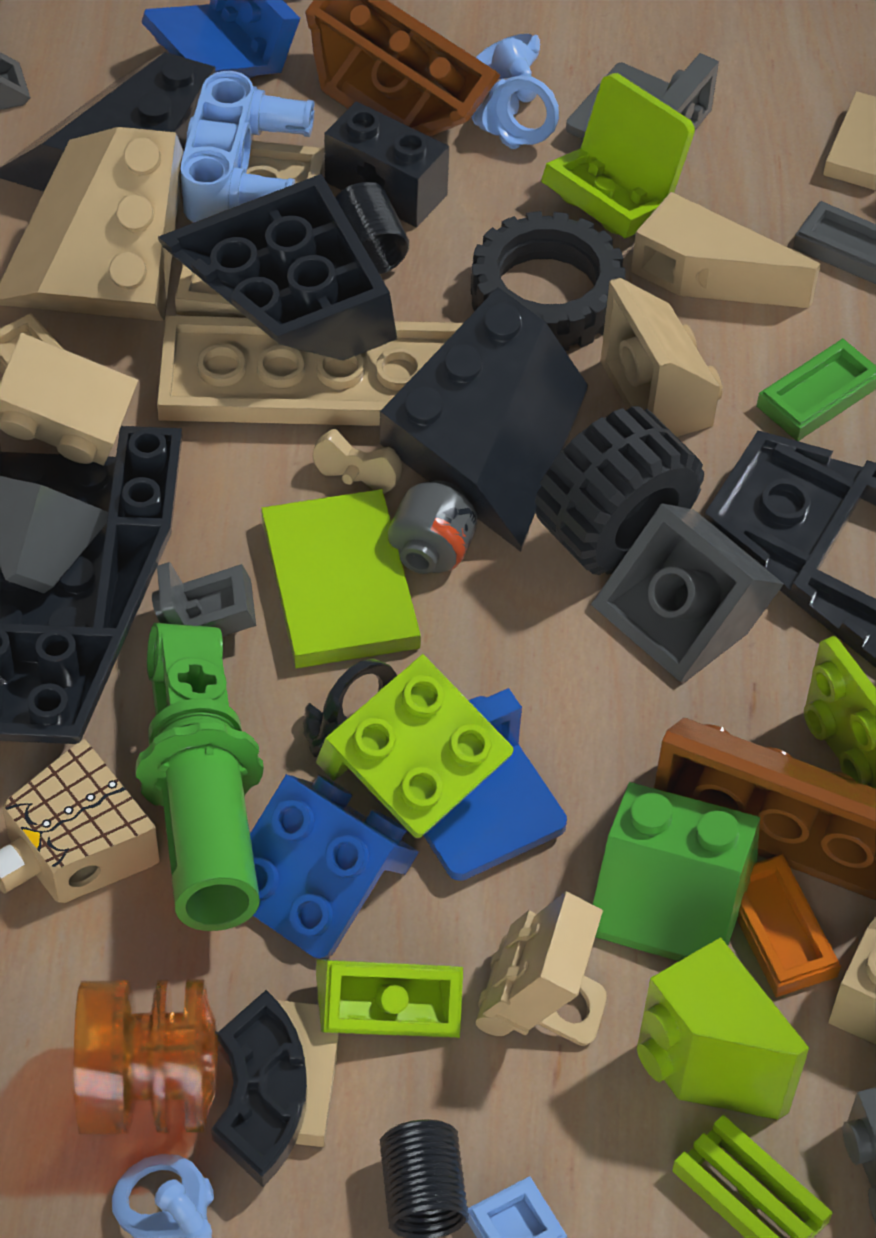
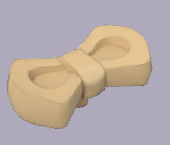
M332 429L317 440L313 449V460L321 474L324 476L342 475V481L345 484H352L353 481H362L371 489H382L383 493H386L400 481L402 462L394 449L390 447L367 453L353 448L339 431Z

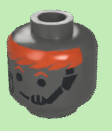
M436 480L412 486L403 496L389 525L388 541L390 545L399 550L400 560L408 569L420 574L444 573L455 569L463 560L476 532L478 515L467 494L453 483Z

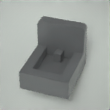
M170 562L157 566L159 590L152 592V604L159 623L219 627L222 637L256 626L252 583L242 564L185 583L181 581Z

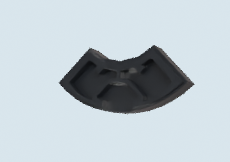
M267 990L214 1035L216 1048L231 1067L233 1087L228 1107L211 1128L212 1140L262 1187L274 1177L292 1151L302 1128L307 1103L305 1057L299 1036L288 1014Z

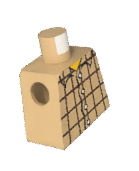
M86 739L75 744L9 797L2 807L7 834L11 843L0 849V890L5 894L32 877L37 876L55 901L67 903L151 868L160 862L155 825Z

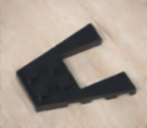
M758 430L708 507L704 518L784 583L780 589L783 594L876 668V599L819 570L859 501L863 499L876 506V462L867 460L865 465L861 467L832 459V450Z

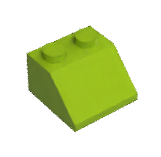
M721 937L650 978L637 1052L643 1067L655 1081L661 1082L664 1080L678 1100L779 1120L789 1114L809 1047Z

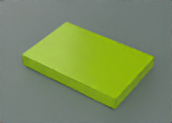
M382 489L261 507L263 528L295 669L420 649L421 634L400 560L399 550L390 545L388 541V528L391 520Z

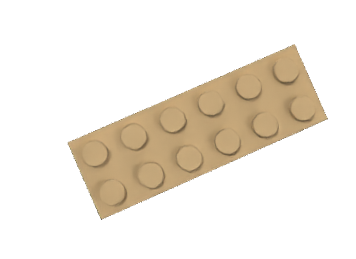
M166 316L157 402L159 421L380 426V411L463 323L395 321L397 340L341 361L280 345L248 318Z

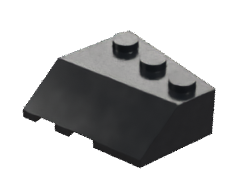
M497 287L380 411V445L384 448L390 447L394 449L402 462L427 481H446L461 488L472 503L478 515V520L521 552L535 516V509L537 508L535 498L536 493L542 486L540 482L553 464L554 459L564 449L588 391V384L547 323Z

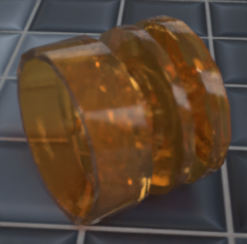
M128 980L81 981L77 993L74 1028V1099L78 1133L80 1135L129 1134L134 1120L136 1102L150 1101L156 1132L158 1134H170L173 1100H184L186 1132L206 1133L208 1114L215 1092H217L218 1084L217 1020L208 1001L206 980H186L184 1012L174 1013L169 980H157L150 1013H137L134 992Z

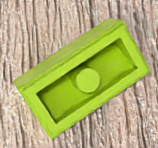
M317 959L316 980L321 1032L460 1038L463 967Z

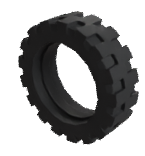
M541 211L526 213V218L519 220L515 216L502 221L501 228L498 230L493 227L488 230L483 236V245L477 244L474 250L471 272L473 310L475 311L499 287L544 320L565 351H569L570 346L575 344L582 348L593 343L595 335L598 333L602 336L604 334L609 282L618 278L625 280L626 271L625 267H623V254L619 247L613 248V239L604 230L597 232L594 230V224L583 218L575 221L569 219V214L554 212L553 216H542ZM553 259L571 264L585 273L594 287L581 298L564 304H540L523 299L509 290L501 277L515 265L530 260Z

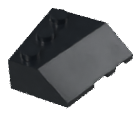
M167 52L162 53L116 80L0 167V179L44 192L69 140L116 127L176 132L184 151L189 122L195 114L202 86L209 76L216 73L215 66Z
M322 174L158 236V240L164 249L280 345L344 361L397 340L390 292Z

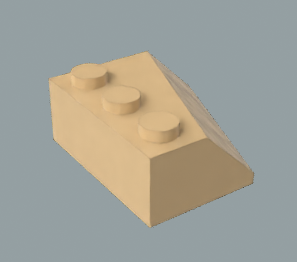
M116 127L69 140L0 281V305L164 321L172 254L162 247L158 236L176 229L181 188V160L184 153L176 132Z

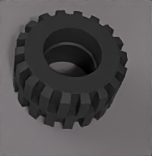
M632 406L627 410L621 408L613 411L605 418L601 417L590 424L585 430L575 436L558 454L540 482L542 486L536 493L535 504L537 508L535 513L549 532L587 571L589 570L595 575L603 573L609 575L615 571L661 504L688 509L692 508L698 499L701 491L700 486L704 481L703 464L648 409L643 410L640 406Z

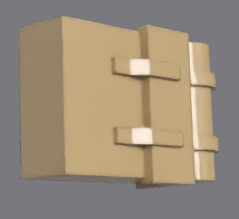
M566 891L538 914L529 910L510 925L508 934L503 936L498 951L492 957L490 963L492 971L486 990L482 991L478 1000L480 1009L475 1021L476 1026L487 1034L505 1036L513 1030L526 1035L531 1028L538 1024L581 1046H586L593 1042L597 1036L607 1001V994L601 984L584 976L603 910ZM580 992L586 1001L587 1014L580 1023L567 1022L556 1011L577 997Z

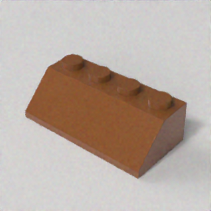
M684 717L666 731L661 743L654 789L759 816L758 856L769 859L783 854L789 867L876 900L875 788L856 782L845 773L827 771L797 760L781 749L765 748L738 738L716 725L701 724Z

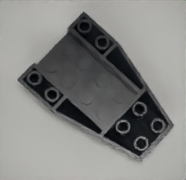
M121 426L116 457L108 456L104 466L96 462L89 464L74 462L61 454L1 452L0 446V476L40 484L109 512L107 524L54 587L46 593L6 581L0 568V741L77 744L82 740L172 533L183 437L182 428Z

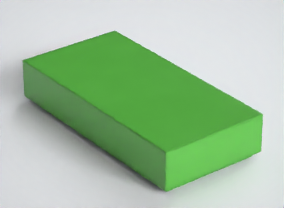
M842 338L759 392L756 407L792 438L800 441L876 390V365Z

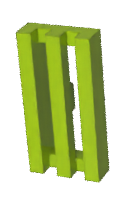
M722 1115L713 1124L712 1130L707 1135L703 1133L694 1142L693 1148L688 1153L684 1151L674 1161L672 1172L744 1238L779 1237L700 1166L705 1160L738 1189L740 1195L756 1209L763 1211L790 1238H814L830 1222L833 1212L725 1115ZM720 1146L726 1149L745 1168H747L755 1177H757L765 1186H767L775 1195H777L785 1204H787L795 1213H797L805 1221V1223L801 1221L793 1212H791L783 1203H781L773 1194H771L763 1185H761L753 1176H751L743 1167H741L733 1158H731L723 1149H721Z

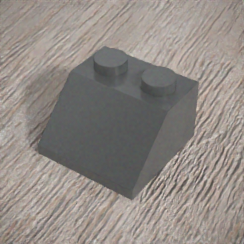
M661 504L591 605L678 681L686 682L749 633L784 583L694 509Z

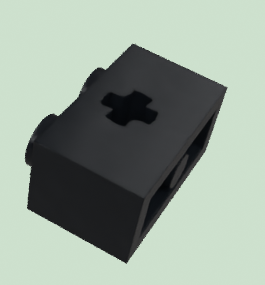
M356 101L324 133L325 181L327 184L340 190L361 182H371L382 186L398 218L417 228L448 195L450 146Z

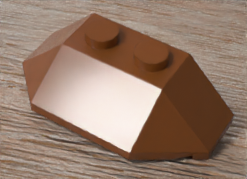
M313 0L305 11L308 28L311 30L313 53L321 91L346 109H349L357 101L427 136H433L468 122L501 76L497 71L388 0Z

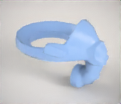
M518 34L507 37L483 50L476 58L501 75L499 79L520 75L532 77L529 67L538 57L540 39L537 35ZM520 89L515 92L518 100L525 103L531 102L537 95V93L527 89Z
M520 75L506 80L501 79L495 83L489 91V97L484 103L480 104L471 118L473 123L482 130L498 135L504 145L510 149H517L524 144L534 145L545 141L556 129L559 120V107L553 92L543 82L534 77ZM520 89L531 90L537 93L546 106L547 117L541 127L536 129L526 128L520 125L513 117L519 110V100L515 93Z
M159 1154L145 1157L129 1167L117 1181L112 1195V1212L121 1228L133 1238H212L211 1225L207 1219V1207L214 1200L213 1188L209 1179L204 1178L191 1161L180 1155ZM166 1170L172 1171L181 1177L182 1184L178 1180H168L156 1192L155 1204L163 1211L149 1215L139 1214L130 1208L129 1196L132 1188L147 1174Z

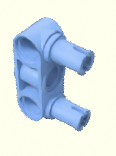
M221 71L209 76L202 86L195 114L190 119L185 150L181 160L183 211L187 219L194 223L295 184V179L293 178L280 179L246 174L253 136L260 135L262 131L283 132L310 137L314 122V100L303 101L267 96L264 90H258L256 86H253L247 76L235 71Z

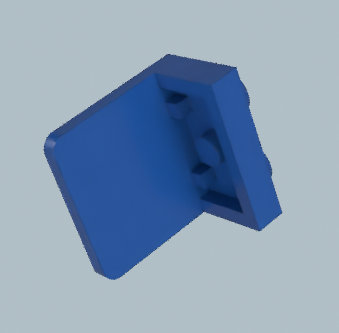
M210 0V3L206 5L146 9L141 22L155 37V40L170 54L215 66L216 73L235 71L244 74L248 78H253L257 75L282 72L301 18L283 0Z
M509 688L489 697H475L469 700V702L512 745V755L424 835V838L447 874L457 881L469 879L559 837L566 830L567 816L519 746L522 706Z
M286 774L250 833L260 899L259 907L253 916L315 958L326 959L336 951L384 870L406 875L419 851L401 840L407 830L391 818L374 809L366 817L347 805L353 795L334 781L318 774L314 782Z

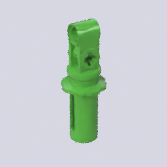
M153 623L147 647V673L149 680L152 681L156 716L151 721L148 729L149 747L139 754L136 761L135 774L136 778L141 781V794L153 805L164 807L174 905L177 917L185 925L197 930H226L249 920L259 907L260 899L245 794L253 786L259 784L263 776V760L258 756V743L252 736L242 731L237 713L229 707L227 682L222 660L223 640L220 628Z

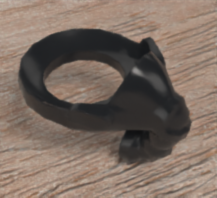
M376 659L362 660L351 666L336 681L327 695L323 712L311 703H308L305 707L303 734L308 739L309 748L314 757L318 758L325 738L349 718L343 713L342 707L344 695L349 686L363 675L374 674L378 678L379 692L397 676L389 664Z

